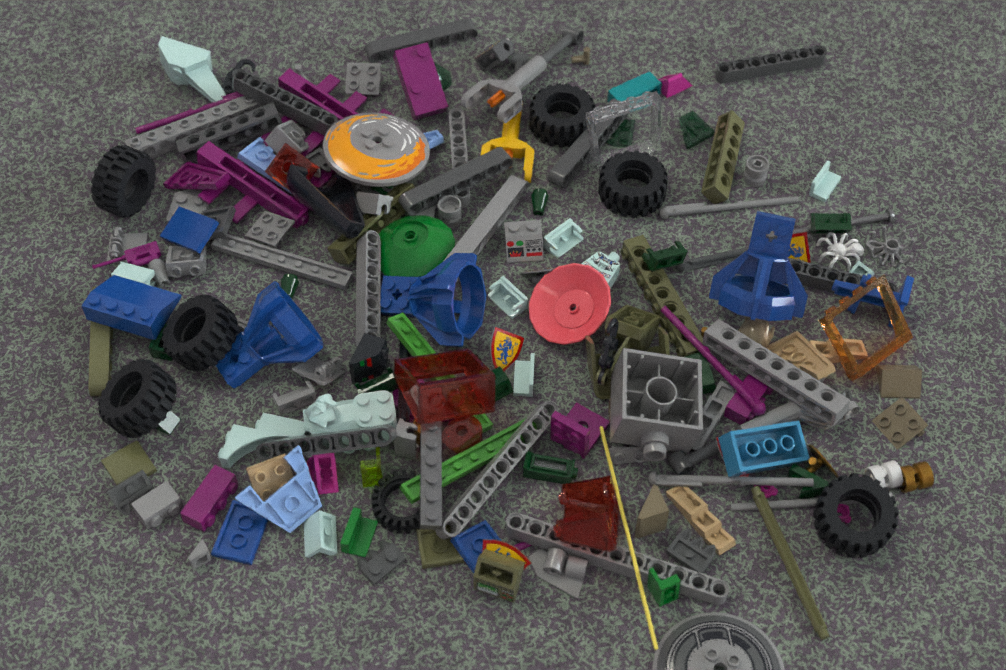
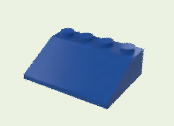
M113 275L90 292L82 304V309L86 319L155 340L182 296L181 294Z

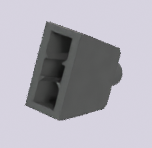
M504 37L474 60L481 70L486 72L504 61L514 52L513 42ZM492 53L495 54V59L493 60L489 57Z

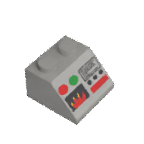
M540 220L504 222L507 263L544 261Z

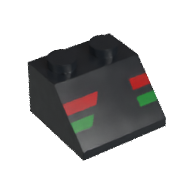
M364 333L349 362L352 384L357 382L360 384L381 376L384 370H387L386 368L390 365V359H388L389 348H387L386 339Z

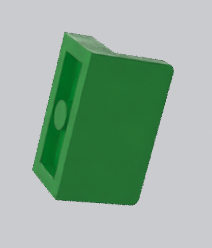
M353 507L340 542L341 551L366 557L378 521L362 517V510Z
M650 568L648 571L647 587L658 606L661 607L678 599L681 581L677 574L661 581L654 568Z

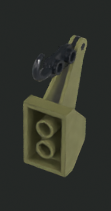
M626 304L606 318L604 327L606 337L603 341L605 349L598 361L600 368L595 376V383L603 386L607 384L623 348L646 351L649 348L658 330L661 316Z

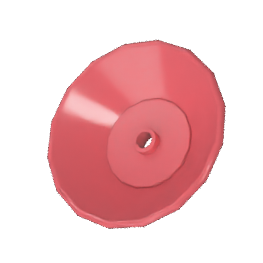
M572 263L553 269L545 274L534 287L529 301V319L536 333L548 342L561 345L578 343L583 341L585 336L593 335L607 318L611 306L610 287L603 274L589 265Z

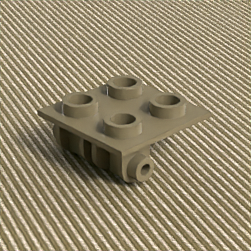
M900 397L872 420L897 450L916 435L918 437L922 436L925 433L924 429L928 426L903 397Z

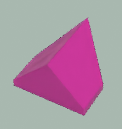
M682 73L666 75L658 79L662 83L661 93L666 98L693 86L682 76Z
M335 453L312 455L306 463L311 479L318 490V495L339 492Z

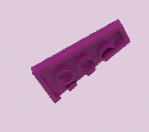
M187 161L163 185L168 189H219L225 186L231 177L228 172Z

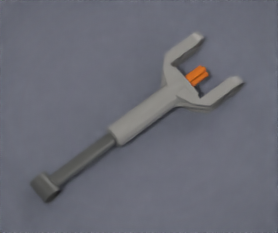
M566 26L563 30L562 38L541 56H534L508 79L482 80L475 84L462 96L461 106L466 109H473L486 97L490 96L491 98L487 100V103L490 104L491 108L500 102H504L500 106L497 119L500 122L507 123L523 109L520 90L546 69L547 63L571 43L579 45L584 38V32Z
M789 399L788 403L739 425L737 430L797 420L824 430L832 426ZM850 401L846 414L835 425L852 418L859 412L860 407L855 401ZM715 441L687 455L683 451H677L668 458V463L677 475H689L694 470L693 465L720 452Z

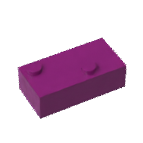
M428 43L396 50L393 60L413 121L446 112L448 104Z

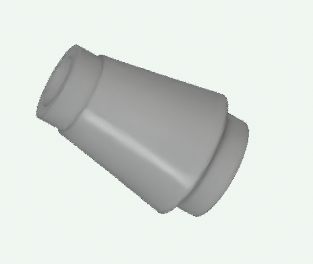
M154 259L149 262L148 269L155 271L153 278L159 286L163 287L165 284H170L165 262L161 259Z

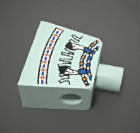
M596 252L582 263L593 267L603 274L610 289L619 276L620 263L618 261L620 257L616 252H611L608 256L602 252Z

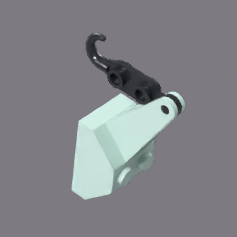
M163 36L158 43L161 64L170 81L177 85L190 84L211 102L222 100L221 96L236 92L232 88V73L234 70L242 69L244 65H250L252 72H255L256 69L255 64L251 60L243 59L238 61L236 66L227 73L221 87L212 73L211 51Z

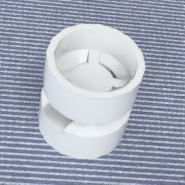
M894 460L882 463L881 466L874 465L865 468L864 474L869 475L870 480L874 481L877 479L881 481L880 485L883 488L887 486V488L892 489L903 484L901 468Z

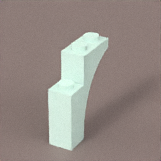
M263 413L261 419L257 420L255 429L233 424L231 431H228L226 434L224 447L219 450L218 459L222 467L230 469L236 461L246 454L255 451L259 444L267 440L310 435V432L305 430L303 421Z

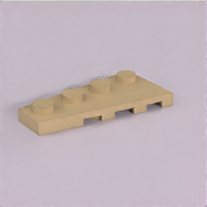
M798 331L767 347L771 352L776 353L817 380L825 378L836 371L834 364Z

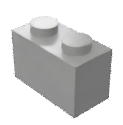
M167 481L131 503L135 514L147 530L151 527L159 526L163 519L169 515H176L180 508L183 507L180 497Z

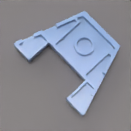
M299 445L283 457L296 475L265 501H262L250 485L234 497L237 501L288 533L295 530L322 507Z

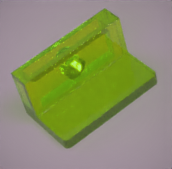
M375 447L376 459L360 461L363 488L379 486L378 481L383 479L380 447Z

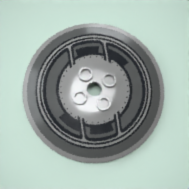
M718 612L693 615L675 624L660 640L652 664V670H714L716 666H722L725 670H785L779 651L761 629L738 616Z

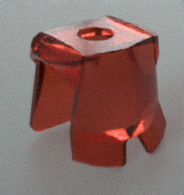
M469 414L450 421L442 431V445L445 443L457 455L482 442L483 429L480 421ZM464 428L468 430L467 434L464 436H460L457 434V432L461 431Z

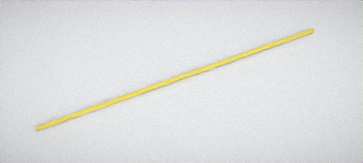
M600 426L599 429L653 647L657 650L658 645L604 428Z

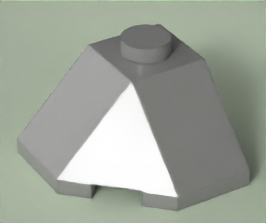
M292 119L276 126L265 139L268 146L276 153L300 154L309 148L308 143L304 141V131Z

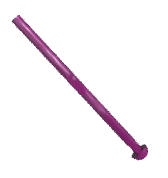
M236 91L221 96L222 100L206 104L196 110L190 108L188 111L136 127V133H143L173 123L244 95Z
M664 306L661 312L753 408L752 413L756 416L763 415L766 411L765 403L761 402L735 374L732 375L710 353L708 347L704 346Z

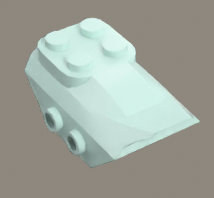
M385 390L361 393L355 396L354 399L336 402V405H332L336 419L327 422L324 428L310 422L305 414L306 409L303 410L304 427L311 434L379 425H391L396 429L397 426L393 394ZM382 430V437L385 440H389V433ZM362 433V440L368 443L369 436L366 433ZM343 436V443L349 445V438ZM323 438V445L329 448V441ZM375 447L365 448L364 450L371 451L374 450ZM355 450L342 451V452H344V453H346V454H350V453L355 452Z

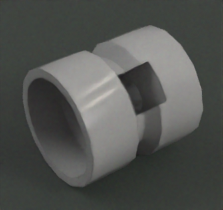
M752 155L747 159L743 176L744 182L747 185L760 187L765 184L769 169V161L766 157Z
M453 195L444 196L438 201V218L449 228L457 227L462 221L461 200Z

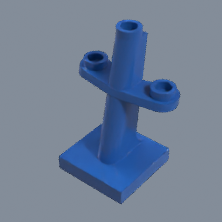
M867 274V276L863 275L859 284L835 279L831 289L835 291L834 294L855 299V301H850L847 309L851 311V314H855L860 301L885 307L891 312L888 326L892 328L896 327L898 318L900 319L903 314L904 306L908 304L914 281L913 277L907 275L899 292L869 287L868 284L872 276L870 274Z

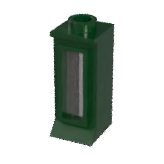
M529 450L526 452L523 477L571 486L572 479L576 480L578 468L575 467V459L568 460L534 454Z

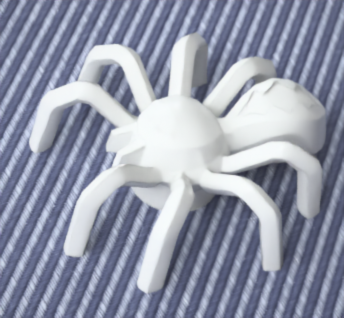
M829 232L826 237L818 239L816 246H820L822 241H826L829 244L828 251L821 254L818 263H821L823 257L830 255L833 260L828 267L833 268L837 260L844 259L847 262V271H850L851 262L847 256H855L857 263L858 260L860 261V256L864 254V248L858 243L857 239H851L844 245L843 241L844 239L848 240V233H843L840 242L837 243L836 234ZM830 235L833 236L834 244L828 239Z

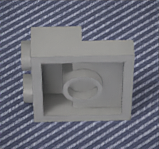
M179 245L169 246L165 263L168 277L179 278L184 275L199 276L205 274L207 246H204L200 254Z

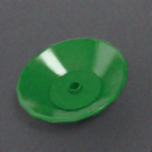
M427 215L407 216L393 221L379 233L381 239V272L385 276L421 277L441 264L455 247V238L451 229L441 220Z

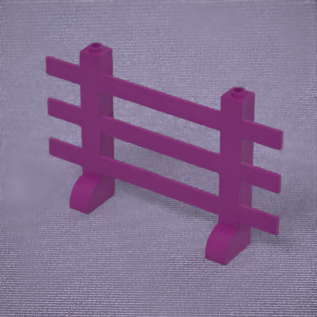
M288 69L278 78V87L334 114L338 121L358 114L355 111L367 100V97L358 91L352 94L344 103L329 95L341 82L332 74L325 77L317 86L291 69ZM384 108L379 112L383 114L393 115ZM286 116L281 118L282 123L291 120ZM313 131L304 140L308 143L309 148L300 154L290 153L283 159L285 165L290 168V165L312 153L323 142L325 136ZM271 132L261 136V138L264 140V144L267 147L268 144L265 142V139L269 136ZM210 141L197 151L199 165L228 172L231 177L222 188L204 189L198 194V198L209 205L230 185L245 194L234 206L236 209L232 219L234 223L237 224L259 204L273 214L294 220L295 223L292 227L296 229L301 225L305 226L309 220V209L297 201L294 196L291 197L277 188V184L268 178H263L249 169L250 166L241 160L233 158ZM332 168L331 172L321 169V177H311V183L315 187L322 188L336 172Z

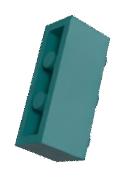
M649 71L608 90L607 101L610 102L612 99H616L629 104L630 108L660 95L662 83Z

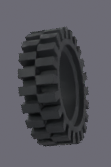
M402 470V475H398V472L394 471L393 477H390L389 474L385 475V481L380 479L378 481L379 486L375 485L374 493L372 492L371 496L373 514L376 516L378 523L381 522V526L384 529L388 527L390 532L397 530V534H402V531H406V534H409L412 529L416 532L420 527V510L411 516L398 517L390 513L385 506L388 495L394 490L399 489L401 484L416 477L415 471L411 470L410 475H407L406 470Z

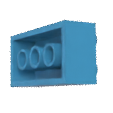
M799 420L730 431L718 437L728 477L790 467L793 463L799 465L809 460Z

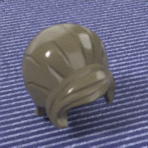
M745 316V321L738 331L767 348L774 336L775 327L772 326L771 330H769L768 321L757 318L754 321L750 320L751 317Z

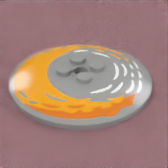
M361 113L343 118L330 127L323 140V154L328 165L340 176L367 186H393L415 178L425 169L430 154L429 143L425 135L415 125L402 118L383 113Z

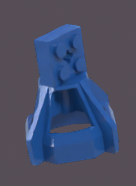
M757 211L749 248L713 275L709 298L719 300V305L738 315L751 317L750 320L754 321L756 318L766 321L792 320V316L802 318L808 295L788 259V251L796 219ZM773 231L777 237L770 239L766 234H770Z
M454 253L421 277L383 276L380 301L381 315L393 317L404 313L407 317L416 318L441 346L462 347L464 340H470L481 327L487 294L482 270L476 266L477 255L474 253ZM458 277L462 287V301L453 300ZM454 313L460 314L457 323L455 320Z
M274 281L257 295L247 327L236 336L235 343L231 345L232 349L225 354L226 357L223 360L217 362L216 367L227 384L232 388H236L265 365L306 362L323 348L324 343L308 317L281 286ZM270 321L277 328V330L272 325L270 326Z

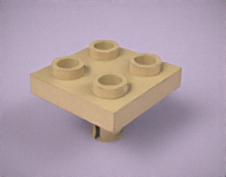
M285 453L246 468L253 490L262 501H265L294 477L290 465L283 458L286 455Z

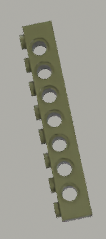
M640 235L624 240L621 255L624 260L627 259L629 262V270L631 273H635L638 286L643 287L645 299L647 301L650 300L652 303L653 313L661 316L660 325L663 329L666 328L669 342L675 344L677 356L684 357L699 353L661 312V309L666 306L703 343L702 335L664 269L651 272L643 260L642 254L647 253L646 249L651 248L645 236Z

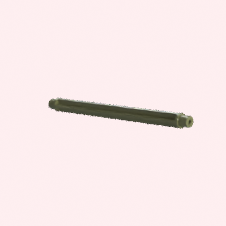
M759 486L751 488L753 500L764 519L770 536L806 609L815 633H818L820 640L829 638L827 625L815 604L764 492L761 491Z

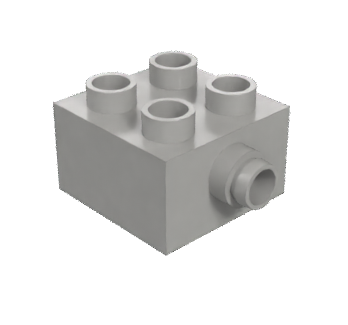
M623 348L611 372L610 442L640 446L644 458L649 461L664 460L668 450L689 453L703 431L702 360Z

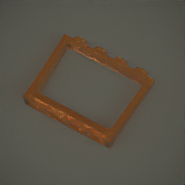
M885 274L878 278L873 276L865 282L867 286L864 288L859 286L853 290V296L849 298L847 295L839 300L838 303L840 305L838 307L833 305L825 310L824 313L826 315L819 320L850 381L863 376L913 338ZM877 287L890 317L895 336L858 364L833 323V318Z

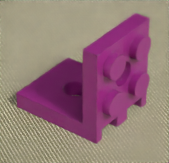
M576 402L566 416L557 411L553 412L551 415L550 440L564 445V448L580 454L585 459L601 437L599 427L603 426L605 432L610 425V421Z

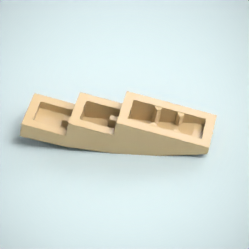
M675 486L666 492L668 498L696 532L703 537V540L708 545H715L718 555L723 554L736 545L735 539L722 528L721 521L708 511V505L691 489Z

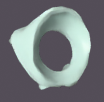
M324 394L319 396L306 409L305 414L310 422L324 428L327 422L336 419L332 405L337 403L333 401L330 394Z

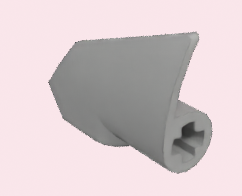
M549 548L548 551L539 549L529 556L535 573L539 578L572 597L579 598L588 560L569 556L565 551L558 548Z

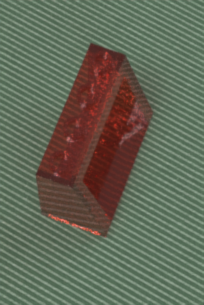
M470 349L394 359V378L418 424L495 412V374ZM459 373H464L466 375L462 377L448 378L419 383L417 381L420 379L440 377Z

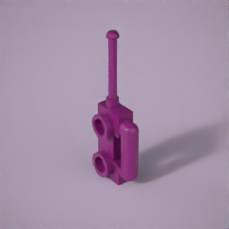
M154 241L127 249L122 257L96 265L93 264L92 268L95 270L96 268L121 260H127L128 264L143 266L149 264L154 259H159L161 253L157 242Z

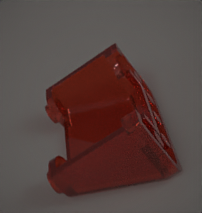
M611 475L562 484L559 501L561 505H564L565 511L563 521L562 519L557 520L556 525H553L555 537H559V540L575 545L606 552L616 551L620 512Z

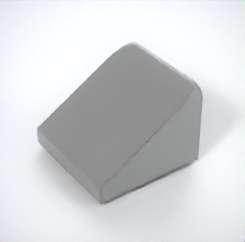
M203 539L188 557L192 569H196L212 559Z

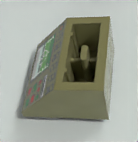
M484 549L477 559L473 575L474 589L514 603L525 562Z

